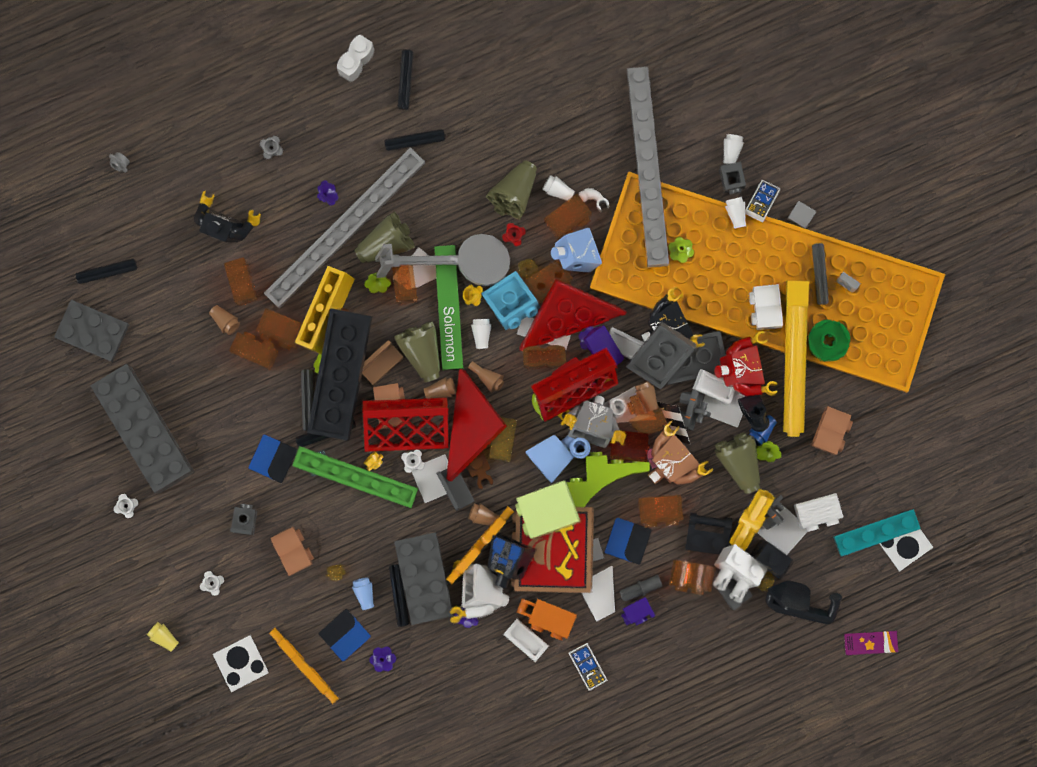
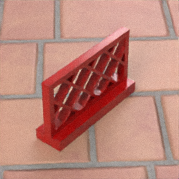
M607 348L531 386L544 422L619 384L615 370L617 365Z
M447 398L363 401L365 452L448 448ZM419 416L423 421L416 427L409 420ZM434 416H443V421L438 426L431 421ZM392 417H398L402 420L396 428L388 422ZM368 418H377L381 423L373 428L368 424ZM426 423L434 428L428 435L420 430ZM405 424L413 429L407 436L399 431ZM384 425L392 430L386 437L378 432ZM438 432L444 437V442H434L431 438ZM418 433L424 439L420 443H414L410 438ZM374 434L382 440L376 445H369L368 441ZM397 434L403 440L399 444H393L389 439Z

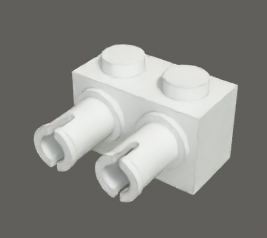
M734 544L723 548L714 566L721 571L713 585L716 587L718 584L717 588L724 591L732 578L737 584L729 596L731 599L734 598V601L741 603L749 588L759 586L768 568Z

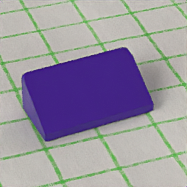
M604 325L593 328L583 339L592 355L607 348L616 365L623 361L622 353Z

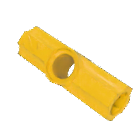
M758 490L750 506L745 509L738 521L739 525L729 541L731 545L735 544L744 551L748 548L755 533L757 534L766 519L765 515L775 500L772 493L767 490Z

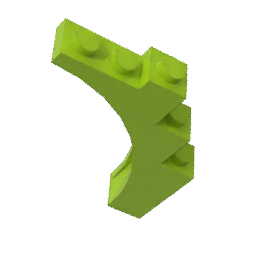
M590 452V456L585 457L586 482H582V478H570V482H567L575 507H585L594 495L617 479L632 474L649 472L650 462H645V459H632V463H624V460L619 459L611 460V464H607V455L602 456V452Z

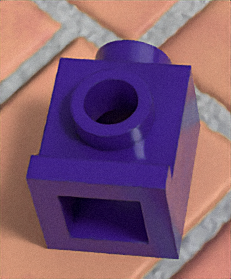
M646 597L623 608L624 613L621 614L626 626L634 622L636 626L645 622L647 615L650 618L655 617Z

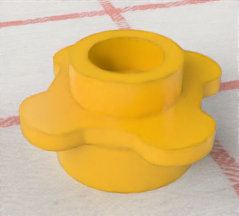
M474 285L467 286L463 291L465 304L478 306L481 302L483 288L481 286L474 287Z
M376 451L371 453L364 461V464L367 466L366 469L368 471L376 470L383 463L381 460L383 455L381 453L378 454Z

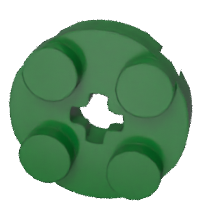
M828 319L822 320L815 324L808 334L809 350L814 357L822 362L839 360L848 351L850 343L849 331L840 322ZM827 335L829 338H834L833 346L824 344V336Z

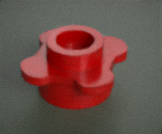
M514 223L507 224L506 233L502 236L503 241L511 242L516 247L520 246L522 236L526 234L525 228L516 226Z

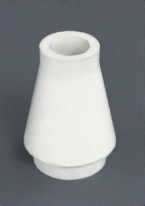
M727 134L726 139H724L723 163H736L744 144L742 136Z
M551 175L542 189L546 191V194L568 202L575 192L557 176L553 177Z
M742 197L727 200L725 208L734 229L746 226L745 202H743Z
M473 319L471 327L476 349L488 348L492 325L489 319Z

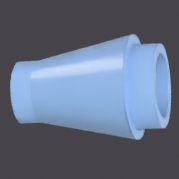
M584 438L574 439L569 447L570 453L579 459H584L589 454L591 448L590 443ZM584 449V452L578 453V450Z
M369 577L353 581L352 589L362 610L373 608V589Z

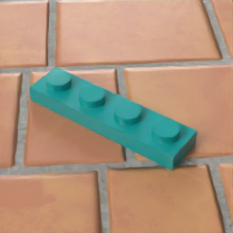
M914 509L834 536L833 538L840 557L921 528Z

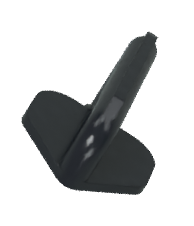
M787 580L769 587L765 601L777 613L823 624H832L840 607L842 595L839 593L830 595L831 603L828 611L810 607V589L802 583Z

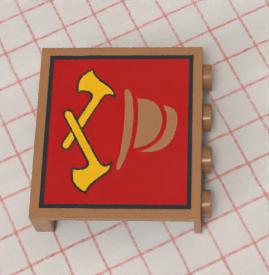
M576 507L580 523L536 539H531L530 535H525L522 524H525L524 518L518 515L517 510L514 511L512 521L516 523V532H512V539L536 549L522 579H511V587H514V591L592 593L594 508Z

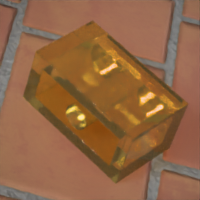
M501 417L507 427L492 441L489 459L510 463L517 420Z

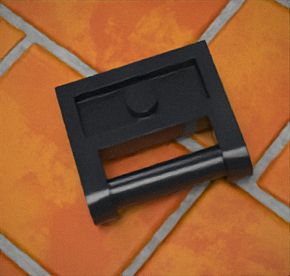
M690 512L685 550L720 555L723 548L729 546L732 518L720 519L699 516L697 513ZM695 524L724 527V531L722 534L695 530Z

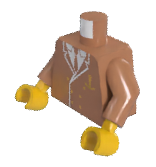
M669 421L664 430L655 439L651 451L653 457L651 461L657 467L648 474V477L655 485L664 477L669 483L674 482L677 485L688 484L713 471V469L706 471L704 465L708 461L699 464L676 437L675 434L679 430V426L675 430L669 427L673 421Z

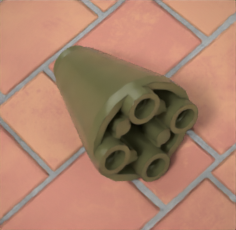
M524 160L490 189L486 198L495 206V212L502 216L505 214L510 215L518 220L522 218L536 177L537 167L533 163Z
M394 211L387 215L358 244V247L355 248V253L362 263L366 261L372 262L375 261V257L383 244H392L393 255L408 252L415 248V244L408 236L411 233L406 223L401 224L398 214Z
M433 321L427 322L419 328L416 326L404 330L405 332L394 336L397 345L420 378L424 379V382L440 377L437 337Z
M746 432L735 435L734 440L729 442L725 440L715 444L717 458L745 494L758 490L760 488V477L754 436L746 435Z

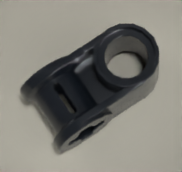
M760 395L745 396L738 399L741 412L748 420L752 429L757 432L765 431L769 427L770 422Z

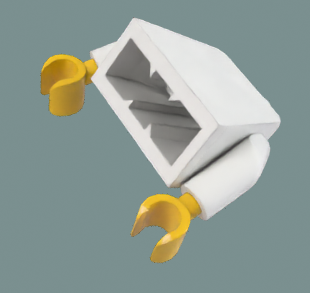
M460 560L454 562L453 568L456 567ZM470 564L463 572L462 607L466 610H462L459 607L452 608L450 614L456 613L459 616L452 617L451 622L458 623L462 617L469 619L492 614L495 609L508 604L509 596L502 593L501 587L495 585L497 576L486 565Z

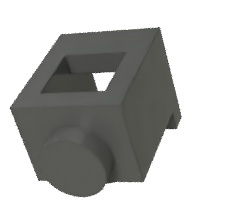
M741 162L720 166L719 174L724 193L729 192L730 195L742 193L741 190L745 189L746 183ZM734 178L736 183L730 184L728 179Z
M240 504V508L235 507L230 532L254 535L258 510L252 509L253 505ZM242 515L247 516V521L244 523L240 521Z

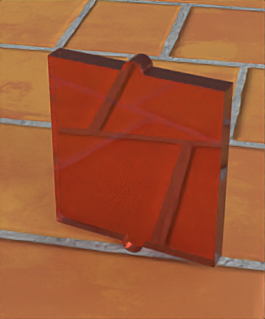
M623 431L626 434L623 445L618 441H615L614 444L611 441L609 442L611 447L610 459L647 462L648 450H650V445H648L649 433Z

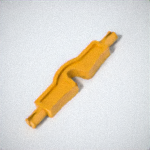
M507 506L503 513L496 518L446 578L452 585L476 559L482 548L492 540L493 535L498 533L508 518L514 513L510 507Z
M274 628L269 634L275 639L280 648L317 689L334 704L339 697L336 696L331 687L315 669L305 662L304 657Z

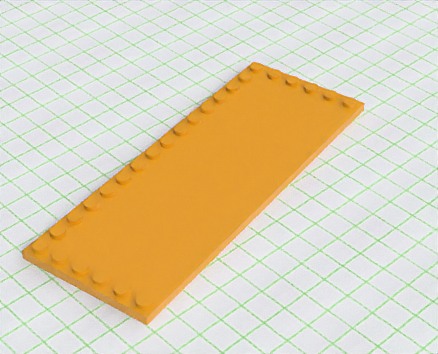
M628 171L600 255L602 264L595 270L590 290L653 309L655 304L667 295L670 289L678 287L674 290V295L677 297L683 294V297L676 301L686 321L740 339L749 336L753 338L756 333L764 331L765 333L759 334L758 339L762 342L767 339L768 341L759 345L785 353L786 281H809L807 337L815 324L828 319L840 322L847 328L850 334V343L847 353L842 358L833 362H822L810 352L807 339L806 360L902 392H909L945 274L766 216L762 223L745 214L746 226L734 229L725 208L727 206L726 203L663 182L660 183L667 248L677 237H682L684 240L692 242L694 255L688 258L685 263H680L678 260L674 261L670 258L671 252L668 249L669 266L648 268L638 174ZM816 243L824 244L829 302L826 305H818L816 299L812 245ZM842 272H845L861 283L854 293L837 283L836 280ZM779 284L783 327L756 330V325H752L751 313L755 312L754 305H750L749 292H752L755 286ZM827 335L824 336V344L833 346L834 338H829Z

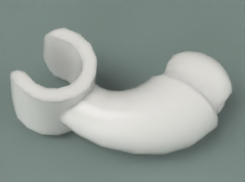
M587 188L579 192L582 202H586L588 199L596 200L599 212H602L599 206L601 203H606L609 208L608 200L597 190Z

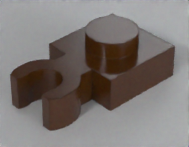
M482 451L467 466L471 477L478 476L477 485L480 489H483L481 485L483 479H488L490 485H493V479L486 475V471L491 470Z

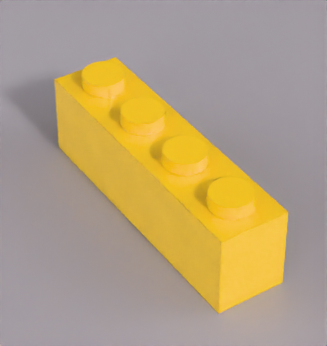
M327 266L295 343L322 355L330 308L337 310L343 308L355 278L343 271Z

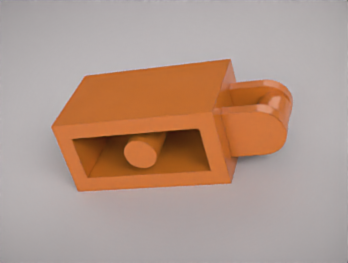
M521 599L516 611L530 617L528 623L532 624L531 629L541 633L545 629L551 632V637L561 641L563 637L568 639L577 616L574 613L537 599L536 604ZM528 604L534 606L532 614L526 613Z

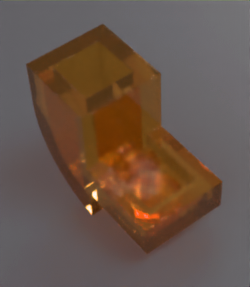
M638 394L629 397L630 402L627 403L631 415L635 414V418L630 419L629 424L634 430L642 434H654L664 430L667 422L661 408L645 413Z

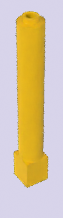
M786 281L783 432H787V436L800 437V433H804L809 281Z

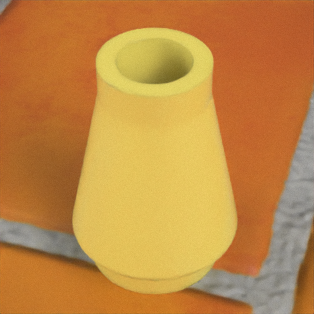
M159 622L147 633L150 637L149 640L168 649L170 652L179 643L167 627Z

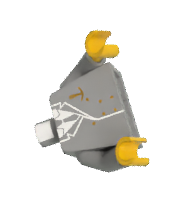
M598 395L593 397L592 402L584 401L582 406L574 407L565 415L561 422L562 426L566 424L570 427L569 437L575 439L584 438L590 444L603 448L607 447L610 440L613 444L615 441H618L623 445L626 434L620 431L617 421L613 417V410L605 407V399Z

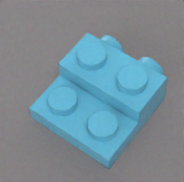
M516 271L481 293L505 330L517 328L522 319L534 317L540 308L537 299Z

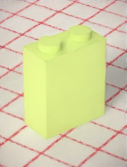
M566 481L516 498L518 504H515L519 516H523L525 524H522L526 536L530 535L531 539H536L581 522Z

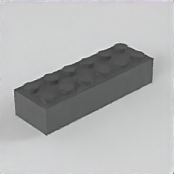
M125 364L91 385V388L154 493L160 494L195 473L131 366Z

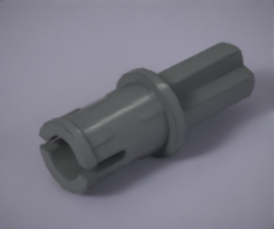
M655 575L641 582L638 580L637 584L620 590V595L624 601L640 595L646 596V593L661 588L662 583L659 576Z

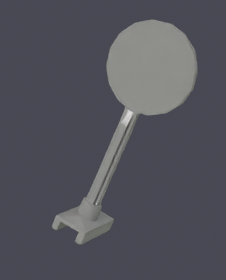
M478 234L469 237L462 243L457 256H399V254L393 255L392 244H383L375 257V262H380L382 265L376 273L377 278L386 277L391 267H399L400 265H458L461 273L467 280L476 285L489 286L498 283L505 277L509 270L510 257L507 248L500 240L491 235Z

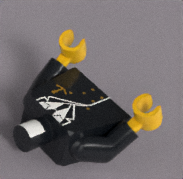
M203 191L200 204L194 215V222L200 226L199 231L223 242H239L247 237L253 226L260 224L261 213L253 216L254 210H250L248 212V220L245 222L239 221L210 209L214 194L212 197H206V191Z
M678 287L670 289L668 294L660 299L650 312V319L648 320L650 330L640 334L643 342L647 340L662 321L696 343V347H703L705 343L698 344L697 342L698 337L703 335H693L676 301L682 298L683 294L676 297L674 290Z

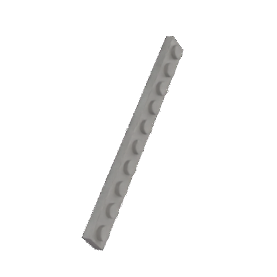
M648 67L627 68L648 268L669 266Z
M409 148L264 294L280 309L425 164V161L413 149Z

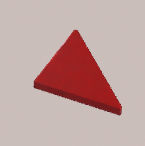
M555 279L519 349L526 351L528 348L540 346L554 341L556 338L577 333L584 328L605 323L618 316H624L627 312L620 307Z
M460 369L458 374L446 476L447 480L451 482L507 427L463 369Z

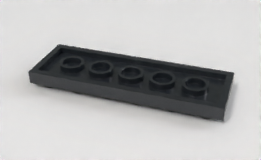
M330 308L307 433L346 441L350 440L373 316Z

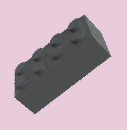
M437 533L394 541L411 624L414 625L454 616V614H450L453 607Z

